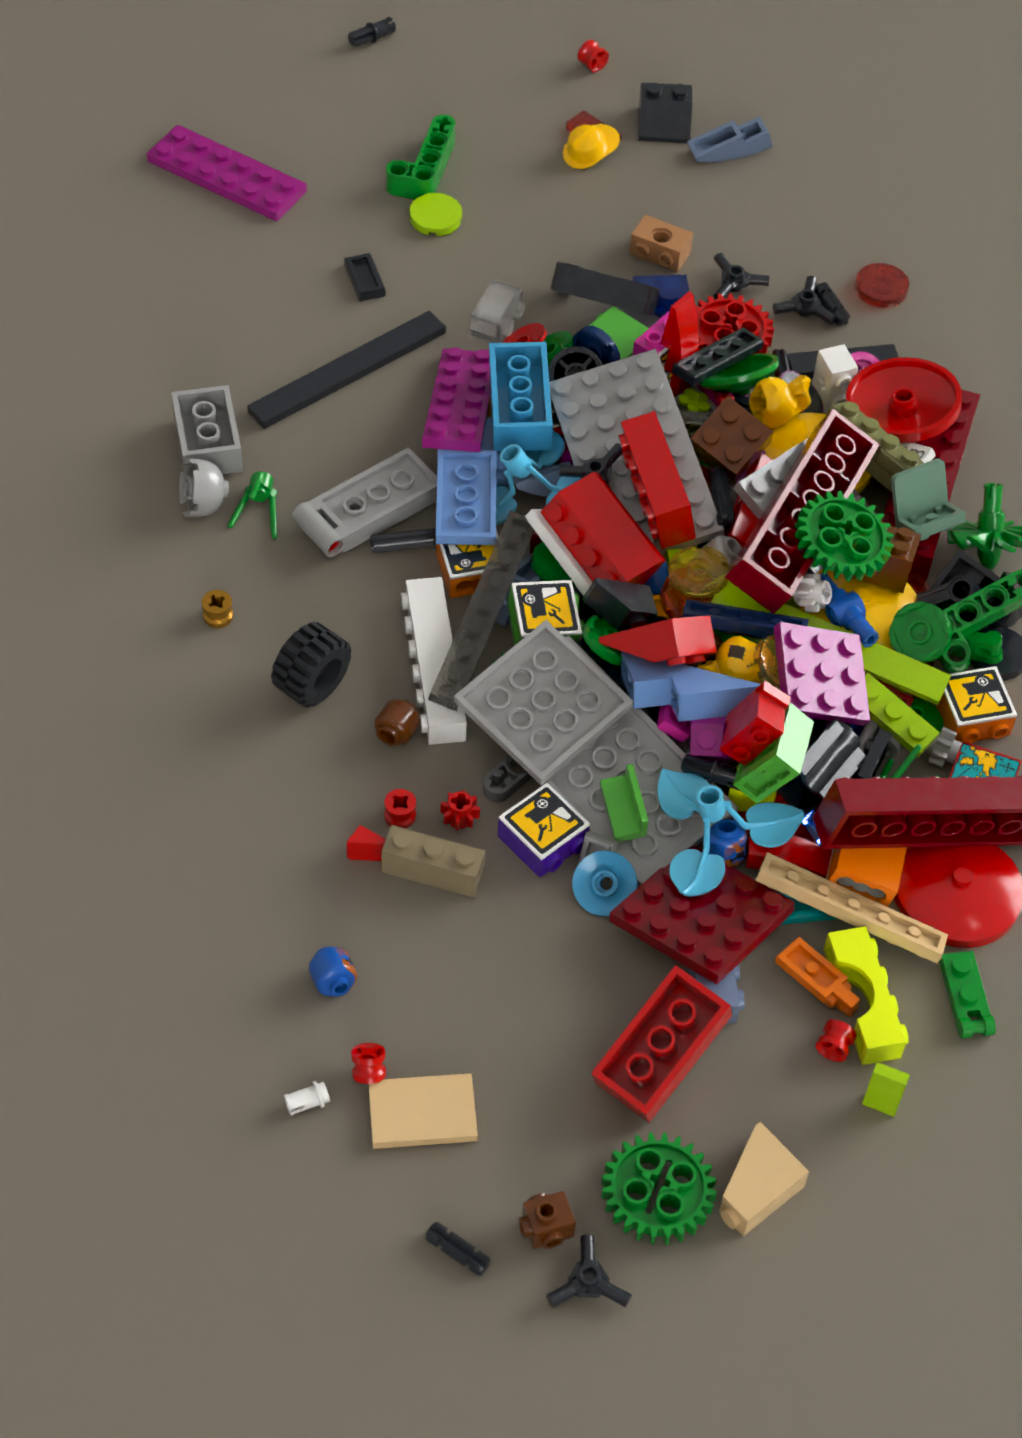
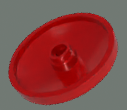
M901 357L879 361L861 370L854 376L847 387L846 401L856 403L859 406V410L867 417L877 420L879 426L884 431L898 437L899 443H912L935 437L947 430L956 421L962 406V390L956 377L943 366L924 359Z
M998 846L908 847L906 849L898 893L894 899L900 913L947 934L946 946L958 948L980 947L1003 937L1017 921L1022 909V877L1012 859Z

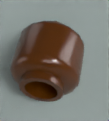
M389 700L374 720L377 737L383 743L390 746L406 744L420 726V716L417 709L408 700Z

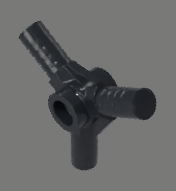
M723 253L715 255L714 261L722 270V286L713 295L714 300L718 298V294L726 298L730 292H738L748 285L769 286V275L749 274L744 271L743 267L731 265Z
M814 276L806 278L804 290L800 291L790 301L773 304L775 315L794 311L798 312L801 316L816 315L830 325L835 322L837 317L822 307V303L815 293L817 278Z
M616 443L604 457L592 459L582 466L560 465V477H579L582 479L592 472H598L609 486L608 483L611 481L613 471L612 465L623 452L621 445Z
M584 1234L580 1236L581 1261L577 1262L571 1272L568 1283L546 1294L547 1300L553 1308L575 1295L579 1298H600L603 1295L625 1308L629 1304L632 1294L609 1282L610 1278L601 1264L595 1261V1240L593 1235Z

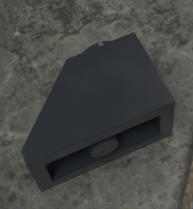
M595 578L583 596L584 603L617 630L625 631L651 624L658 615L651 588L648 585Z

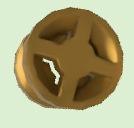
M212 590L203 596L204 622L212 628L228 626L233 620L232 598L230 594L223 590Z

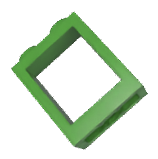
M790 703L785 709L784 733L746 766L739 763L733 785L754 802L759 803L801 773L814 721Z

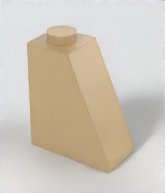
M761 1122L755 1125L725 1190L719 1209L726 1225L731 1229H737L743 1237L804 1188L809 1171Z

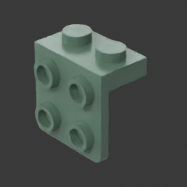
M937 458L892 476L891 485L896 528H909L915 533L920 534V541L928 539L930 535L952 530L956 525L966 522L965 511L948 502L946 470L943 460Z

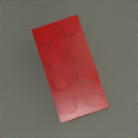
M653 411L621 421L623 434L618 435L623 451L622 457L626 469L630 470L635 493L638 492L640 497L639 504L644 516H647V525L652 540L658 538L661 549H665L696 539L691 505L656 412Z
M675 965L591 1072L594 1082L647 1123H650L732 1017L731 1005Z

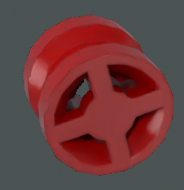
M588 40L580 47L577 58L582 64H587L589 70L598 72L607 64L609 53L604 48H599V44L596 41Z
M395 789L389 792L384 801L386 823L389 826L394 825L405 829L412 826L416 819V798L413 793L406 789Z
M828 1020L823 1028L824 1035L820 1036L815 1044L816 1050L823 1057L831 1061L843 1062L849 1054L848 1046L853 1045L856 1040V1031L850 1025L840 1020Z
M363 1043L353 1047L351 1050V1058L355 1063V1066L352 1068L353 1079L361 1084H375L384 1080L386 1077V1066L382 1062L386 1058L385 1048L377 1043Z

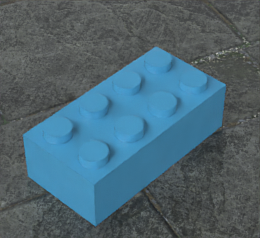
M546 342L489 343V377L494 451H502L511 444L519 445L523 451L552 450L553 425Z

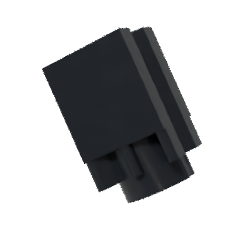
M835 719L827 722L820 731L812 729L801 773L776 791L788 805L804 811V814L817 809L834 780L844 777L850 778L866 758V755L860 749L859 737L850 726Z

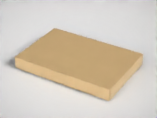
M472 1073L384 1079L375 1084H368L373 1149L478 1141Z

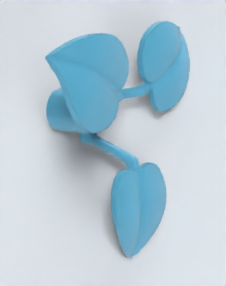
M552 430V450H529L524 453L517 444H511L502 450L500 460L507 468L504 471V475L507 477L509 489L505 486H496V526L506 522L517 508V502L512 498L516 493L513 476L525 478L532 473L552 491L547 497L546 505L559 491L581 479L579 477H561L557 485L554 486L537 471L542 466L554 464L565 450L563 438Z
M664 768L659 776L658 799L663 812L671 818L682 820L690 817L695 810L699 812L704 823L703 851L700 852L696 849L684 850L678 853L670 864L671 880L679 893L684 896L706 894L716 888L724 877V859L719 855L708 853L710 849V823L720 821L726 811L730 813L743 829H750V838L755 844L769 848L781 846L789 841L804 819V811L796 807L766 802L749 808L746 812L747 822H745L732 808L731 802L724 801L722 790L717 786L709 785L708 781L701 776L691 773L674 772Z

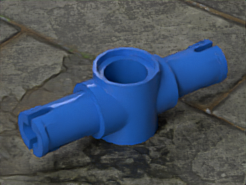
M820 573L821 580L828 581L832 589L831 601L829 604H825V612L829 621L839 626V628L844 627L846 630L852 631L853 634L860 635L861 643L864 647L874 645L879 638V634L865 619L866 609L860 596L853 590L847 593L844 589L839 588L827 573L825 575Z

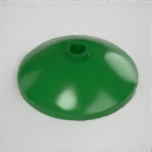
M752 354L698 384L705 389L717 393H736L744 396L749 394L750 389L755 388L760 380L770 377L779 366V359L774 354Z

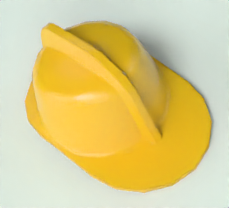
M604 124L578 126L569 134L568 142L563 149V158L567 165L572 168H589L618 147L620 142L619 133L615 128Z

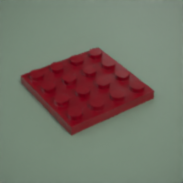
M691 847V848H689V849H696V850H699L700 852H702V850H700V849L697 848V847ZM669 864L657 870L610 912L609 922L713 983L718 984L794 912L795 902L735 868L728 867L726 864L724 877L716 888L703 895L684 896L679 893L671 880Z

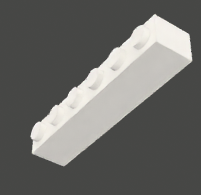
M442 577L406 580V592L401 593L402 611L408 610V616H404L406 635L411 634L412 640H408L409 658H415L416 664L412 665L413 683H419L420 689H416L417 708L423 707L424 714L419 715L421 733H427L429 745L466 741L467 722L465 712L454 702V695L461 690Z

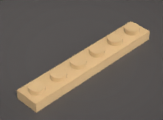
M767 852L755 881L857 928L866 926L869 933L938 964L944 952L947 934Z

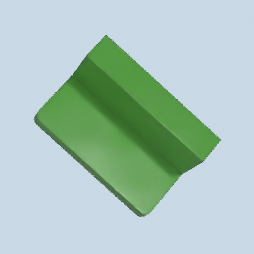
M629 764L626 765L625 775L600 780V789L613 838L617 842L646 837L648 817L634 766Z

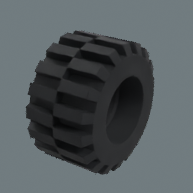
M319 622L305 624L291 635L279 651L272 667L271 679H273V685L303 707L310 708L311 706L318 705L338 687L345 676L351 661L352 649L350 644Z

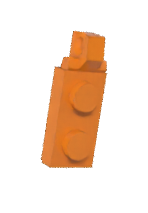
M796 938L776 956L775 963L823 1004L826 1003L830 1008L836 1006L837 1009L848 1017L859 1009L860 998L851 992L853 987L849 984L848 977L802 938Z

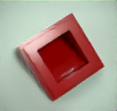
M359 825L347 840V858L351 860L382 861V849L386 839Z

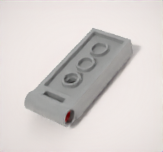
M408 447L312 500L299 504L292 512V519L327 557H334L341 551L343 553L370 539L372 535L385 531L437 502V476Z

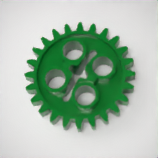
M827 491L824 498L817 494L813 501L808 500L805 507H802L794 525L797 528L794 538L800 539L797 548L806 549L803 558H813V568L819 565L823 566L822 574L824 575L829 570L833 571V576L836 580L840 574H844L847 582L851 580L853 575H855L858 581H862L865 575L871 578L875 571H881L891 556L890 552L894 544L890 542L894 534L887 532L891 526L890 523H881L884 514L875 515L873 512L876 507L875 505L866 507L865 498L857 502L854 499L853 493L848 498H844L841 491H838L835 498Z
M649 1132L647 1142H643L636 1135L633 1147L624 1141L621 1148L622 1153L614 1150L611 1158L613 1162H606L604 1171L607 1174L602 1175L601 1185L605 1186L602 1188L601 1198L608 1200L605 1205V1211H616L612 1222L616 1224L624 1221V1234L632 1229L637 1230V1241L644 1234L649 1235L651 1245L655 1243L657 1236H662L665 1245H668L670 1235L674 1234L682 1242L684 1230L691 1235H695L696 1223L704 1226L707 1220L705 1214L712 1213L714 1205L711 1202L715 1201L717 1191L712 1189L715 1187L716 1177L709 1176L712 1165H701L705 1154L702 1152L693 1155V1143L688 1144L685 1148L681 1147L680 1136L671 1143L668 1142V1136L665 1132L660 1141H656L652 1132ZM669 1162L672 1166L667 1172L664 1186L659 1191L652 1213L647 1214L645 1211L651 1202L653 1190L657 1188L665 1164ZM651 1163L656 1169L647 1170L641 1164ZM683 1176L687 1178L689 1182L679 1183L674 1179V1177ZM633 1192L639 1193L643 1196V1199L634 1200L628 1194ZM671 1206L677 1212L669 1214L664 1212L661 1207Z

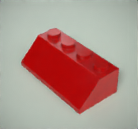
M592 472L559 491L540 512L592 582L595 578L644 585L666 561L598 472Z

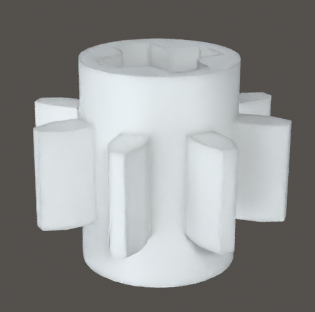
M806 574V578L801 580L793 594L794 600L797 605L805 606L806 613L819 612L820 609H825V604H829L831 601V585L828 581L821 580L820 574Z

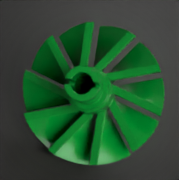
M996 483L984 484L983 509L978 513V522L974 524L966 521L947 531L948 544H956L963 550L977 547L979 562L988 570H993L1001 557L1002 549L1013 553L1016 552V549L1013 547L1022 548V525L1011 526L1014 524V521H1005V513L1001 510L1003 484L1000 483L997 486Z

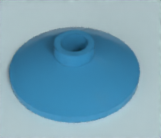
M597 851L586 856L576 867L572 881L573 892L578 903L586 911L598 916H610V912L637 889L636 872L631 863L622 855L612 851ZM606 877H609L613 883L609 890H605L602 887V881Z

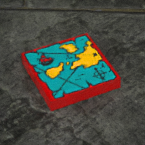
M961 741L962 744L949 778L968 776L969 778L989 776L1016 777L1022 760Z

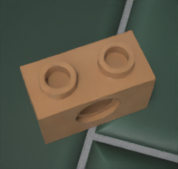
M644 215L631 234L629 254L678 272L691 253L694 233Z

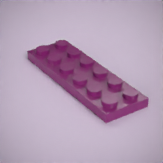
M178 124L147 152L148 162L276 222L307 192V183Z
M457 347L443 348L422 436V448L470 452L481 451L491 400L488 350L471 351L462 350Z

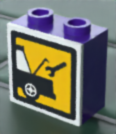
M546 783L499 816L497 836L541 878L547 872H554L560 868L564 860L572 854L577 855L581 853L585 833L589 832L590 823Z

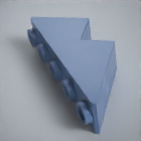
M621 651V678L629 697L634 701L633 708L671 705L678 722L726 717L734 707L760 685V683L683 664L668 667L667 661L651 662Z

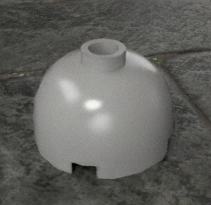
M186 458L182 465H188L187 471L180 472L179 501L180 504L186 502L188 511L182 512L183 516L192 518L207 517L218 510L223 502V498L228 497V481L223 479L221 470L208 460Z

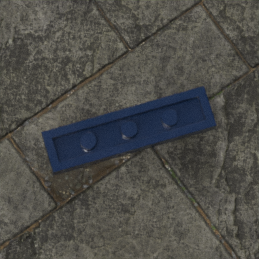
M686 599L682 616L684 618L710 615L712 629L720 630L725 634H747L756 639H775L773 627L779 622L808 626L809 619L690 599Z

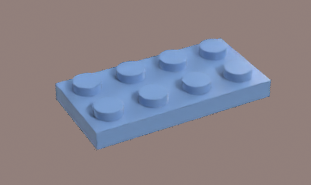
M438 449L436 544L496 545V451L481 450L480 452Z

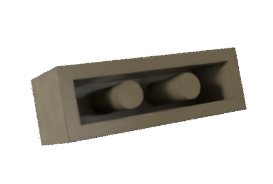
M392 825L382 849V872L475 898L484 874L486 851Z

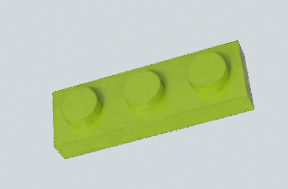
M867 673L865 680L870 719L885 731L892 733L891 736L908 751L911 752L917 744H920L922 748L916 755L918 758L938 738L940 732L871 674Z

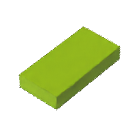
M876 1063L862 1105L895 1117L910 1075L882 1063Z

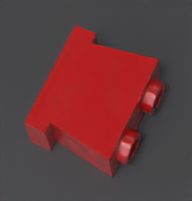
M766 681L761 683L727 714L725 720L727 727L719 750L746 766L784 733L785 709L789 706L791 697Z

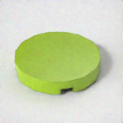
M428 193L419 196L410 206V223L422 234L429 235L430 232L436 233V236L447 235L454 232L461 224L462 207L450 195Z

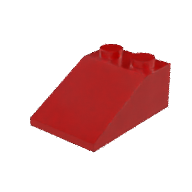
M710 615L672 618L599 637L600 644L651 662L667 661L668 667L685 663L688 665L706 661L705 655L717 653Z

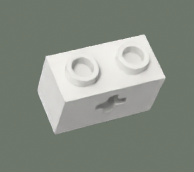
M845 344L818 351L812 385L819 393L824 413L828 412L831 406L846 401L847 387L858 372V366Z

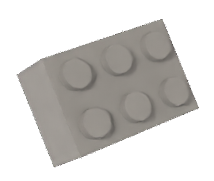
M229 385L171 392L182 464L186 458L208 460L215 464L222 474L243 472L241 445ZM183 465L184 472L187 471L188 465Z

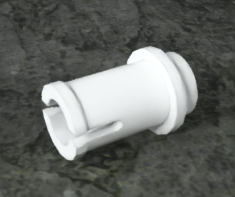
M313 1081L312 1086L290 1094H284L290 1116L319 1105L321 1108L325 1107L324 1103L330 1102L325 1083L317 1084L316 1081Z

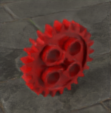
M732 293L728 295V298H723L721 294H718L716 300L708 296L707 303L698 300V307L696 306L699 335L698 351L744 327L764 340L762 349L753 354L767 353L768 347L772 345L774 327H772L773 319H768V311L761 312L762 305L754 307L753 299L744 302L743 295L739 296L738 299H734Z

